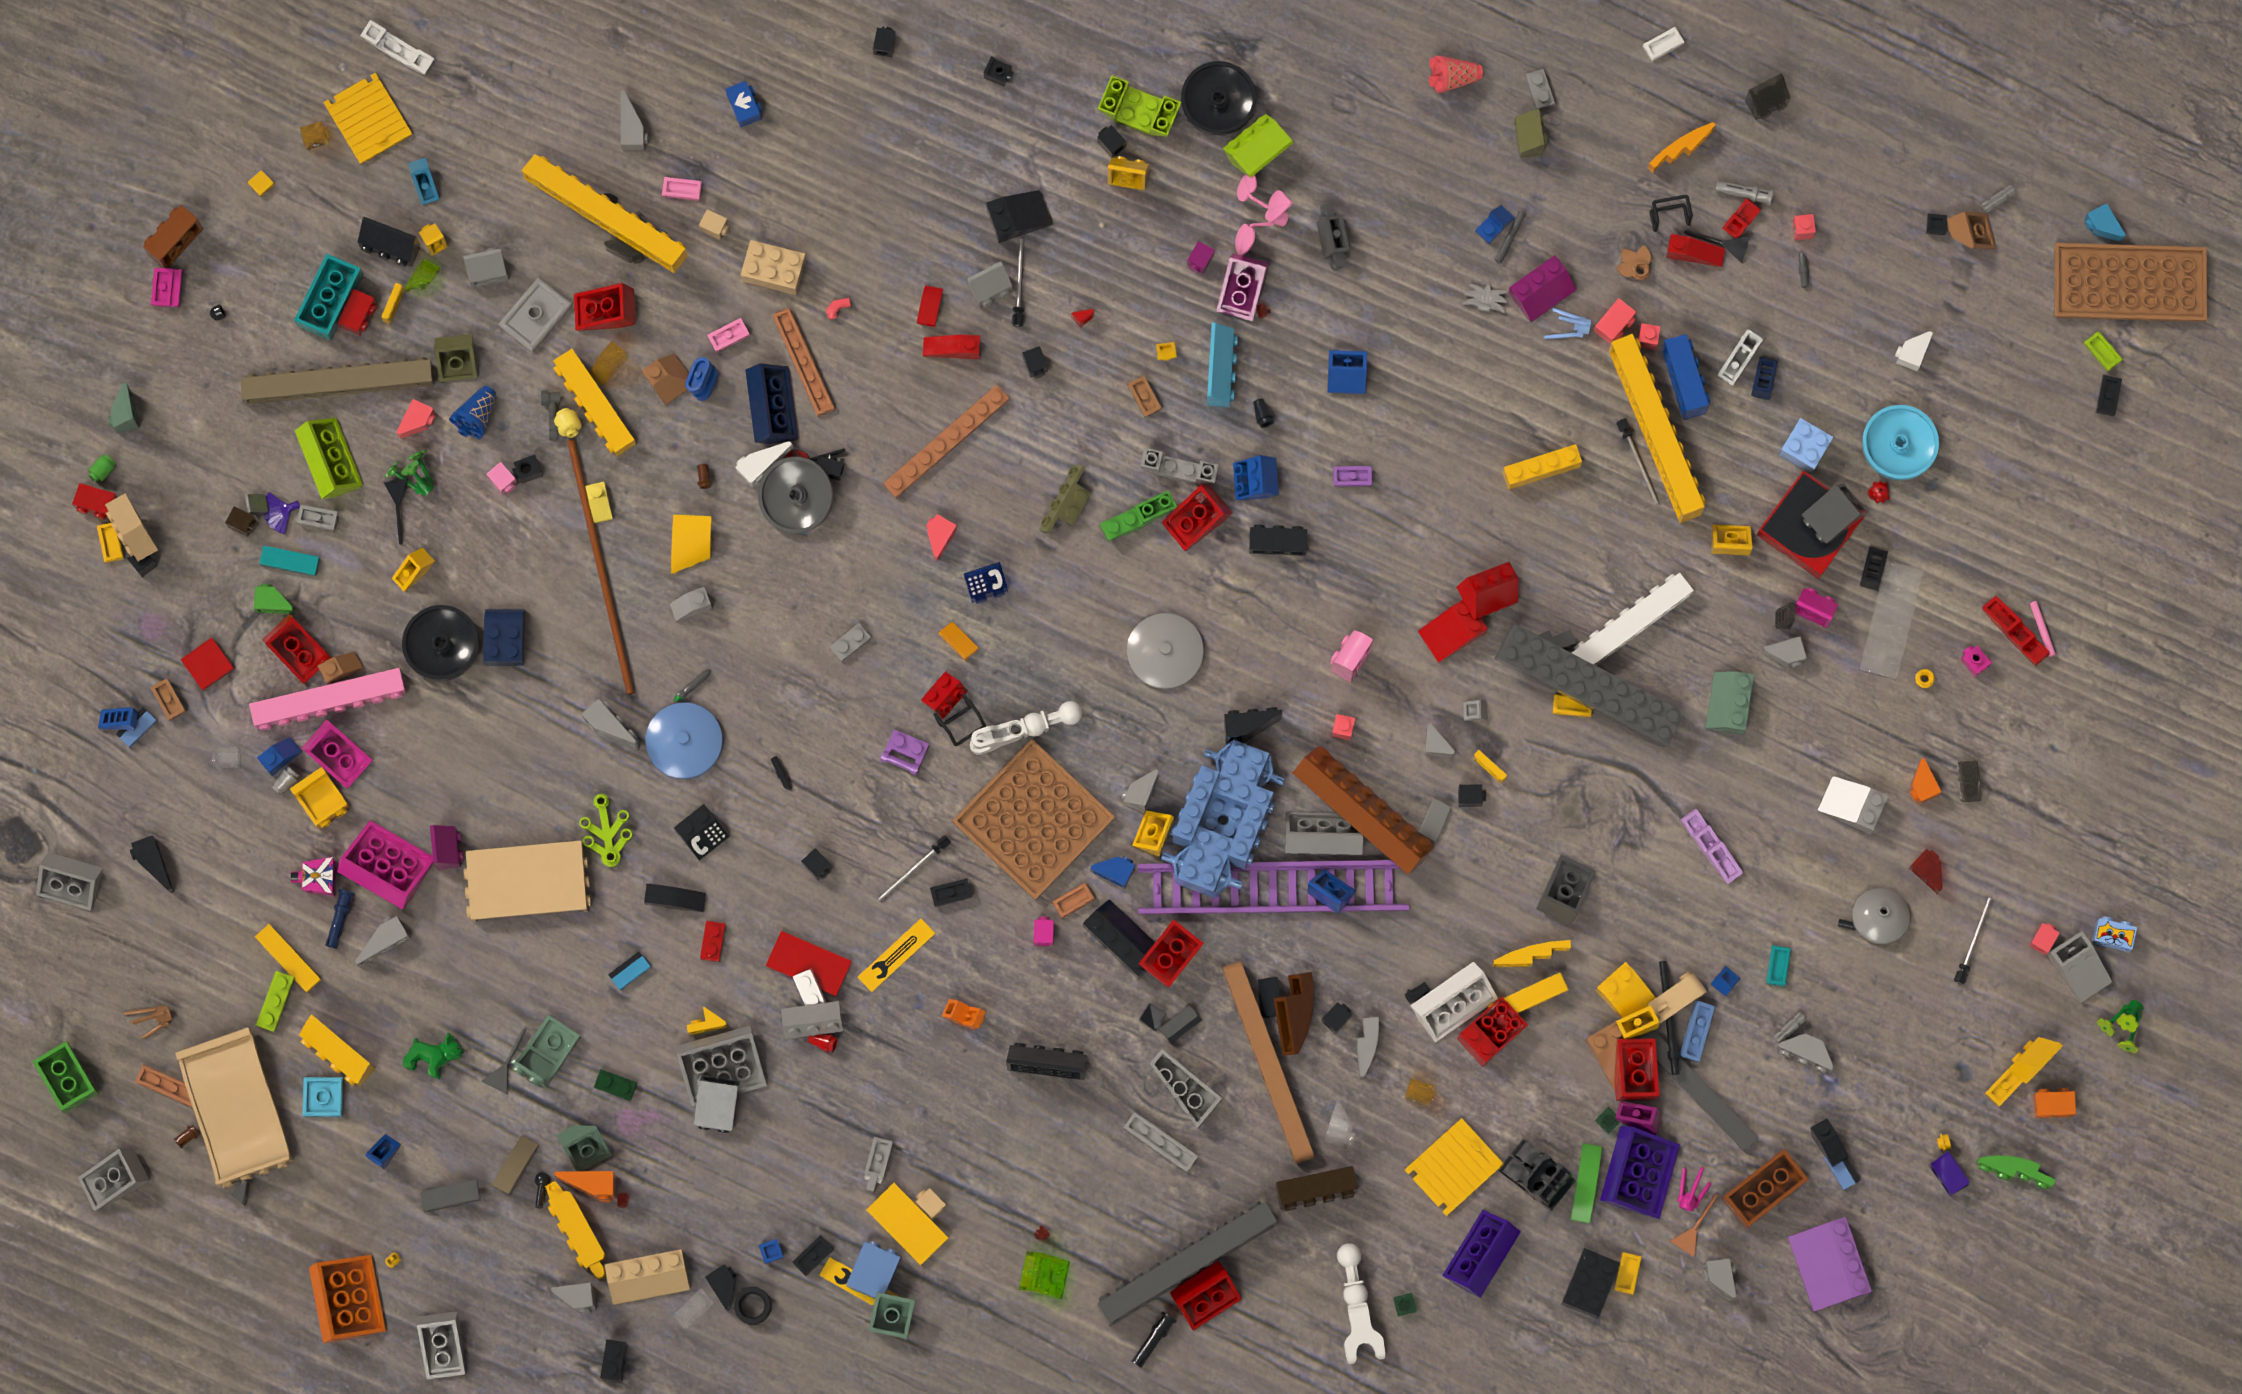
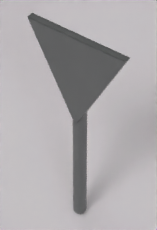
M522 1029L505 1064L483 1079L482 1082L507 1094L508 1065L526 1032L525 1029Z

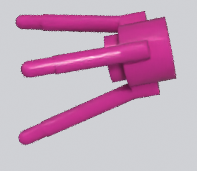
M1703 1167L1700 1168L1690 1194L1685 1193V1196L1686 1168L1682 1169L1680 1192L1677 1202H1680L1678 1207L1693 1212L1694 1208H1698L1700 1201L1711 1186V1183L1708 1182L1696 1199L1694 1194L1701 1179Z

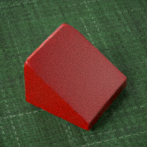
M1088 309L1072 312L1071 318L1081 328L1094 318V310Z

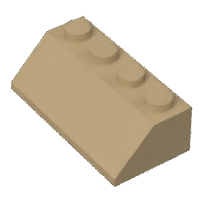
M682 1249L604 1264L613 1305L690 1290Z

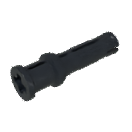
M1162 1311V1316L1156 1325L1152 1326L1151 1330L1153 1331L1131 1360L1140 1368L1143 1367L1145 1361L1162 1337L1167 1336V1331L1172 1324L1177 1322L1164 1311Z

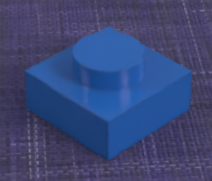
M777 1239L759 1245L765 1264L784 1258Z

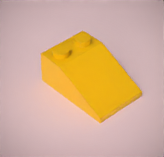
M1121 156L1111 158L1108 164V184L1145 191L1149 164H1146L1143 160L1129 161Z
M1627 962L1621 965L1595 990L1621 1019L1648 1007L1647 1004L1655 999L1649 988Z

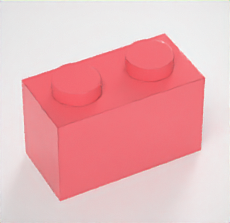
M1618 298L1596 324L1594 332L1611 345L1612 341L1623 337V331L1626 327L1630 328L1636 321L1634 318L1636 311Z

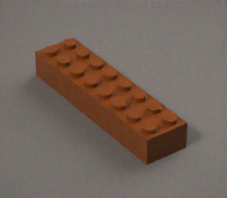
M1321 746L1315 748L1303 758L1292 772L1405 873L1410 874L1434 849L1435 846L1427 837L1422 836L1412 824H1409L1402 818L1400 813L1390 808L1385 800L1374 794L1370 787L1365 786L1359 781L1355 774L1350 773L1325 748Z

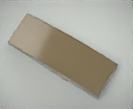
M521 1136L501 1167L492 1186L511 1195L539 1145Z

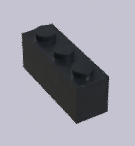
M1260 524L1254 525V527H1250L1249 554L1306 556L1307 529H1303L1304 527L1293 526L1290 529L1284 528L1282 525H1275L1273 528H1265V525Z

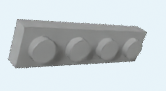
M1135 1112L1123 1127L1124 1130L1186 1173L1198 1158L1195 1153Z

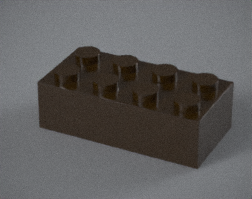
M1353 1166L1278 1181L1275 1186L1280 1209H1285V1211L1296 1210V1207L1299 1205H1304V1207L1315 1206L1318 1201H1323V1203L1334 1202L1337 1197L1341 1196L1342 1199H1349L1354 1197L1358 1191Z

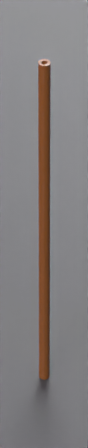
M569 440L567 444L627 695L634 694V689L575 440Z

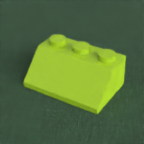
M1264 114L1234 140H1231L1223 150L1231 164L1251 178L1294 142L1274 119Z

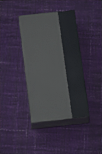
M1189 1005L1160 1027L1159 1030L1169 1043L1173 1044L1202 1020Z

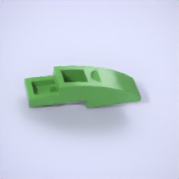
M1168 490L1135 505L1131 510L1100 523L1099 526L1107 541L1110 542L1123 535H1129L1176 509L1177 505Z
M1987 1156L1977 1159L1975 1163L1979 1165L1980 1170L1987 1173L1990 1171L1997 1173V1177L2002 1180H2011L2015 1174H2018L2019 1179L2026 1182L2029 1180L2036 1182V1186L2044 1190L2052 1188L2056 1179L2038 1172L2041 1164L2020 1157Z

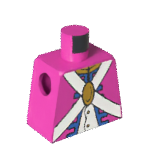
M328 857L302 862V871H291V883H301L302 890L307 893L335 897V859Z

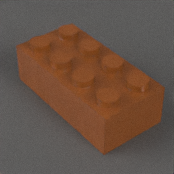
M1783 1149L1724 1195L1721 1200L1746 1230L1809 1179L1787 1151Z

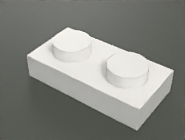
M812 968L793 976L805 1006L826 1003Z

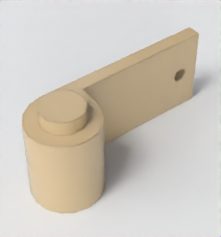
M1685 973L1679 978L1681 980L1679 983L1647 1004V1006H1652L1660 1024L1708 992L1695 973Z

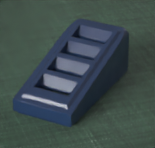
M1759 357L1751 396L1766 400L1770 399L1778 361ZM1761 366L1771 367L1773 369L1761 368ZM1760 373L1771 375V377L1760 375Z

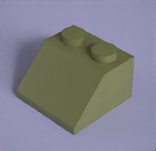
M473 334L435 338L434 351L440 382L477 378Z

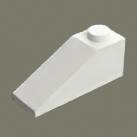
M789 441L751 453L747 457L743 456L736 463V471L754 487L762 479L765 472L774 463L782 460L794 447Z

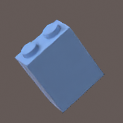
M870 1241L869 1243L864 1242L846 1286L875 1299L877 1292L887 1294L901 1257L898 1256L899 1253L889 1248L885 1251L880 1248V1244Z

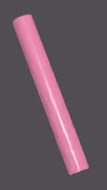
M2037 601L2031 602L2030 606L2045 648L2050 651L2049 657L2055 656L2056 653Z

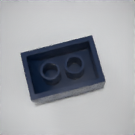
M485 609L483 662L485 666H524L525 609Z

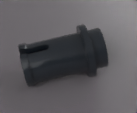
M1423 982L1412 990L1408 989L1404 995L1411 1004L1428 994L1430 989Z

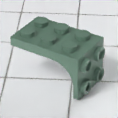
M547 1015L522 1054L516 1060L513 1059L511 1061V1064L514 1066L512 1069L523 1078L527 1075L530 1082L535 1086L547 1088L581 1036L550 1015Z

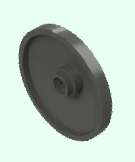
M788 457L774 463L763 475L758 490L759 506L764 517L777 529L789 533H804L818 527L829 515L834 500V489L827 472L818 463L803 457Z

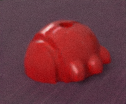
M1873 482L1872 487L1868 490L1869 498L1877 504L1890 500L1887 482Z

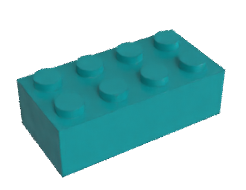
M326 253L294 319L296 326L331 341L339 326L337 322L353 289H357L363 276L361 268Z

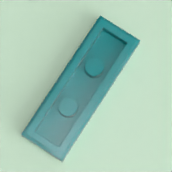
M263 545L259 564L316 576L320 557Z

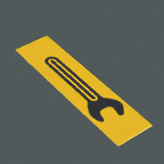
M919 919L867 967L858 978L873 992L925 944L935 932L922 919Z
M829 1257L819 1276L870 1305H874V1298L846 1286L852 1269ZM890 1290L887 1291L889 1295L898 1296Z

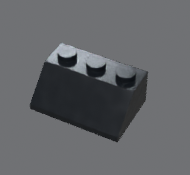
M367 217L362 219L357 241L362 251L369 254L372 252L379 254L378 257L384 260H389L390 258L395 260L396 264L403 267L407 265L413 266L421 247L416 236Z

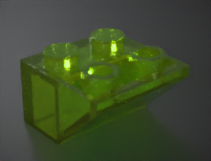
M1026 1251L1018 1290L1062 1300L1070 1261L1045 1253Z

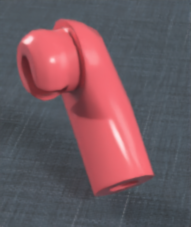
M849 298L832 301L826 309L828 318L836 319L839 309L851 307Z

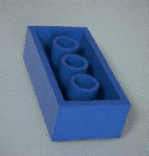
M1687 334L1664 340L1661 350L1683 420L1705 415L1707 408H1709L1710 397L1708 392H1704L1703 386L1705 381L1703 375H1699L1697 369L1699 368V362L1692 353V350H1694L1692 340L1688 339Z

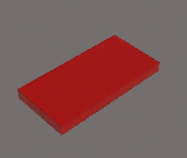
M781 931L765 966L791 978L812 968L821 991L837 997L852 961Z

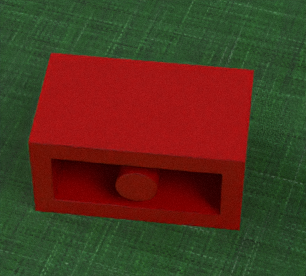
M353 289L337 322L339 327L361 336L362 332H365L369 326L368 319L370 315H374L377 309L375 298Z
M79 483L72 505L81 514L87 515L89 512L94 514V517L105 520V518H108L106 515L108 509L105 504L116 499L118 496L116 493Z

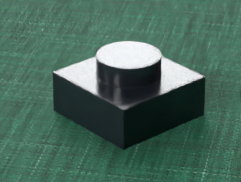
M1928 213L1926 234L1945 235L1947 215Z

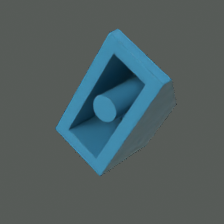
M426 157L408 163L421 205L439 200Z
M2107 203L2087 213L2084 218L2086 228L2096 236L2118 242L2123 241L2126 236Z

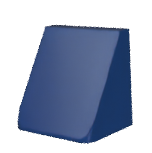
M1725 966L1711 985L1726 996L1741 978Z

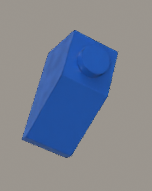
M289 737L269 747L257 759L269 774L273 776L302 752Z
M1125 856L1123 858L1115 857L1092 865L1090 872L1125 889L1135 870V865L1132 864L1133 860Z

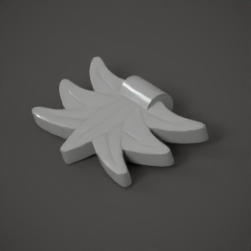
M1487 284L1485 289L1478 285H1469L1473 291L1466 292L1465 296L1472 299L1464 301L1462 305H1473L1478 307V310L1487 312L1489 310H1497L1505 314V309L1498 304H1507V301L1500 296L1506 294L1505 290H1491L1490 284Z

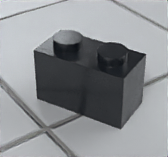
M606 1339L600 1375L601 1380L622 1383L628 1345L626 1342Z

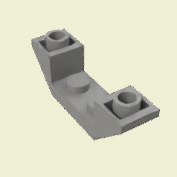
M1144 448L1140 467L1159 476L1194 484H1214L1219 466L1218 464L1201 460L1198 464L1163 456V452Z

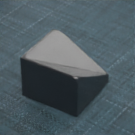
M1149 1003L1139 1021L1156 1031L1166 1013Z

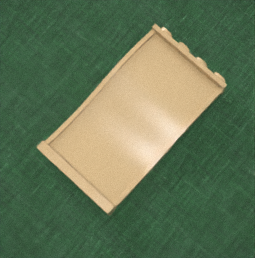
M249 1027L175 1053L209 1154L216 1179L215 1183L223 1188L231 1187L234 1185V1182L239 1180L241 1182L251 1180L252 1176L256 1174L260 1176L271 1172L270 1169L276 1167L278 1169L288 1167L289 1163L294 1161L293 1157H291L285 1132L260 1061L254 1032Z

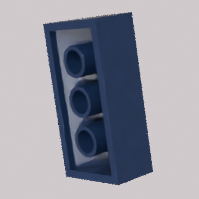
M760 363L745 369L755 443L773 444L798 440L789 367Z

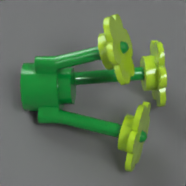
M2131 1000L2128 1005L2124 1004L2122 1009L2110 1021L2103 1020L2102 1018L2096 1021L2101 1030L2112 1037L2115 1033L2112 1024L2117 1020V1023L2121 1025L2123 1030L2131 1032L2129 1040L2120 1042L2117 1046L2126 1052L2134 1054L2139 1051V1048L2135 1047L2133 1039L2144 1009L2140 1002Z

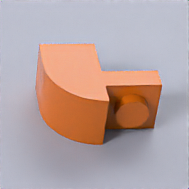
M949 999L942 1017L965 1028L976 1030L984 1022L986 1011L981 1008L970 1007L959 1000Z

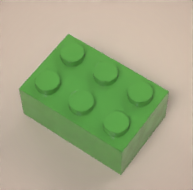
M67 1041L32 1061L60 1110L65 1114L99 1094L73 1048Z

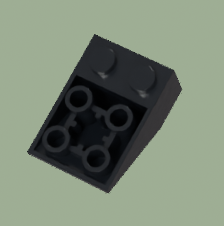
M1277 707L1266 708V711H1258V709H1249L1245 713H1239L1238 710L1228 711V714H1224L1226 744H1229L1231 741L1233 742V740L1241 743L1247 742L1279 722L1282 718V710H1278Z

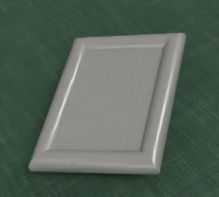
M538 277L498 323V326L533 352L573 303Z

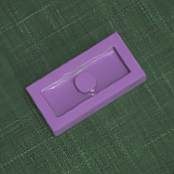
M1333 466V487L1372 486L1371 466Z

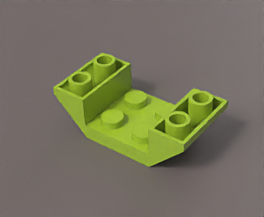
M1111 75L1097 109L1116 123L1147 135L1168 137L1181 102L1165 95L1161 99L1130 87L1128 81Z

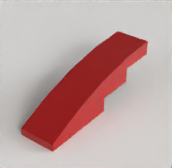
M1997 596L1982 607V610L2032 664L2037 666L2050 655V651L2036 639V635L2023 624L2022 619Z

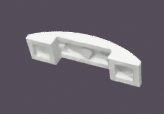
M371 20L360 35L386 55L423 75L426 74L435 60L423 51L416 50L388 33L385 28Z

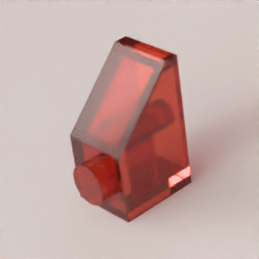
M1926 849L1909 869L1938 894L1942 890L1941 861L1934 851Z

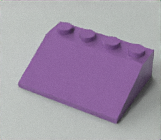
M1846 1217L1788 1237L1813 1312L1872 1292Z

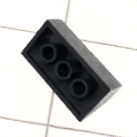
M1109 899L1083 922V928L1139 980L1147 971L1138 963L1155 942Z

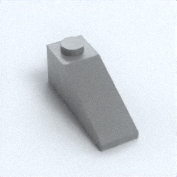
M621 91L622 150H645V144H648V133H645L644 127L625 91Z
M1751 325L1717 376L1733 386L1767 335Z
M389 916L382 921L383 924L377 928L355 960L358 967L365 965L410 939L397 916Z

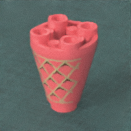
M1445 56L1430 58L1432 76H1429V85L1434 87L1437 93H1444L1482 79L1483 69L1480 64L1477 65V63Z

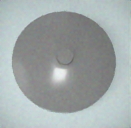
M1161 613L1144 619L1132 631L1127 645V658L1131 670L1141 682L1156 689L1169 690L1185 685L1194 678L1203 661L1204 648L1199 632L1192 623L1175 614Z

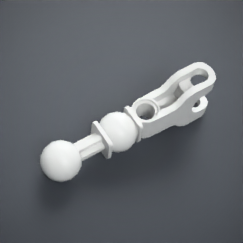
M1067 701L1059 707L1058 711L1044 715L1043 711H1040V714L1029 713L1024 718H1020V721L1013 720L1000 725L981 728L973 732L970 749L974 754L981 755L1018 741L1023 736L1025 738L1028 735L1032 737L1039 736L1044 731L1048 732L1050 725L1059 722L1074 725L1082 718V709L1076 702ZM1018 727L1020 728L1021 732L1019 734H1013L1011 732V728Z
M1352 1243L1342 1245L1337 1252L1338 1262L1345 1267L1348 1283L1344 1284L1343 1297L1348 1304L1351 1333L1344 1343L1346 1359L1349 1365L1356 1362L1357 1348L1363 1343L1373 1347L1375 1356L1378 1359H1385L1383 1337L1374 1331L1371 1326L1368 1304L1366 1302L1368 1291L1363 1285L1364 1280L1359 1281L1357 1265L1361 1261L1362 1254L1357 1245Z

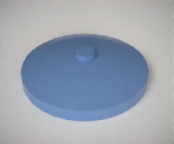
M676 703L662 709L652 719L646 732V749L650 760L659 771L672 778L692 779L705 774L715 765L722 751L723 737L717 720L708 710L693 703Z

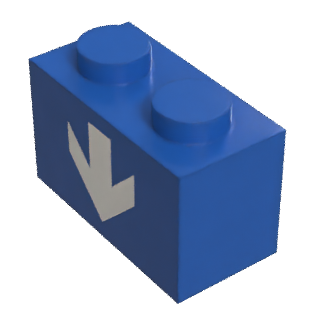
M744 81L725 89L740 128L761 120L760 113L763 111L760 103H755L753 96L756 95L752 85L748 86L747 82Z

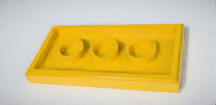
M895 1183L866 1209L920 1266L949 1239Z

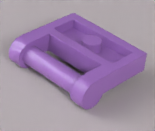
M893 730L880 761L884 763L889 762L904 768L916 776L929 744ZM895 751L916 761L914 764L890 755V753Z

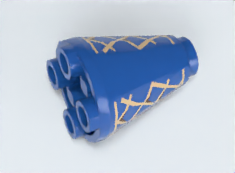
M483 386L452 413L449 421L459 429L458 433L464 437L469 435L482 439L495 402L496 392L492 388Z

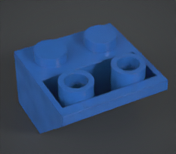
M1329 350L1327 393L1365 394L1367 352Z
M1259 455L1233 463L1236 500L1266 499L1279 495L1276 458Z

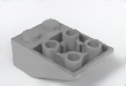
M598 699L581 714L586 724L597 736L635 750L640 749L637 744L639 742L638 737L631 729L628 731L625 729L627 727L618 715L614 717V712L606 701L602 703Z
M2083 931L2047 955L2080 1003L2112 983L2097 952Z

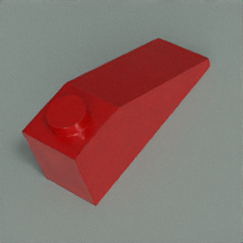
M1671 234L1666 258L1722 267L1725 248L1692 237Z
M959 334L924 337L923 356L979 360L980 335Z

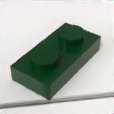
M600 1069L594 1088L631 1101L637 1082Z

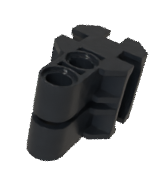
M1524 1139L1512 1152L1513 1156L1521 1161V1163L1508 1156L1498 1169L1505 1177L1522 1188L1531 1198L1538 1200L1542 1206L1550 1211L1555 1208L1576 1182L1571 1172L1559 1162L1557 1164L1548 1154L1539 1151Z

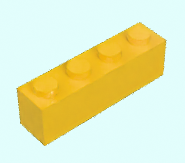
M1575 444L1505 466L1502 473L1508 490L1580 468L1582 460Z

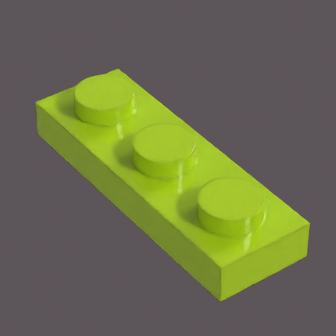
M280 971L275 972L256 1026L272 1032L276 1031L295 977Z

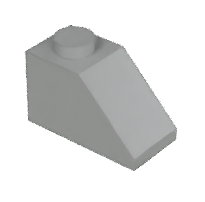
M705 587L688 592L670 603L676 622L712 609Z
M1800 637L1768 645L1762 649L1763 655L1785 667H1800L1807 659Z

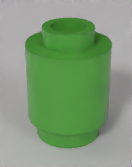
M104 454L88 469L90 473L88 476L96 483L98 481L103 482L114 470L116 463L108 455Z

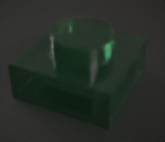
M1610 1107L1595 1120L1608 1135L1621 1123L1615 1119L1616 1113Z
M1412 1293L1393 1297L1397 1317L1417 1313Z

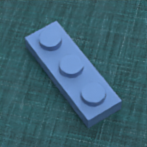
M1700 1001L1694 1002L1680 1057L1700 1062L1715 1006Z

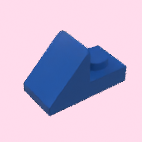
M1500 205L1489 213V217L1475 232L1486 243L1490 244L1515 217Z

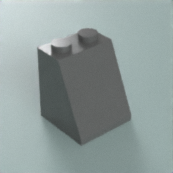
M1843 483L1837 484L1806 510L1802 516L1805 518L1803 519L1804 523L1817 532L1815 534L1822 543L1828 544L1865 516L1868 511Z

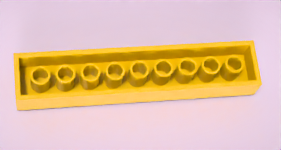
M1633 334L1612 341L1608 352L1679 523H1683L1701 516L1706 502L1703 494H1699L1697 490L1699 485L1696 477H1692L1690 473V462L1688 459L1685 460L1682 454L1684 452L1682 443L1677 442L1675 426L1673 424L1670 425L1668 420L1670 418L1669 412L1666 407L1663 408L1662 395L1659 390L1656 391L1655 378L1652 373L1648 372L1647 359L1645 355L1642 356L1640 353V342L1638 338L1635 339Z

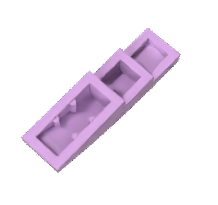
M1697 809L1692 810L1680 819L1692 839L1727 884L1743 874V871L1724 843L1718 839Z

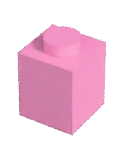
M501 462L486 474L502 495L510 493L516 487L517 481Z

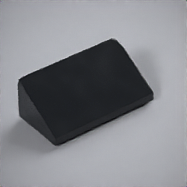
M1278 977L1258 979L1262 1018L1276 1017L1274 998L1279 997Z

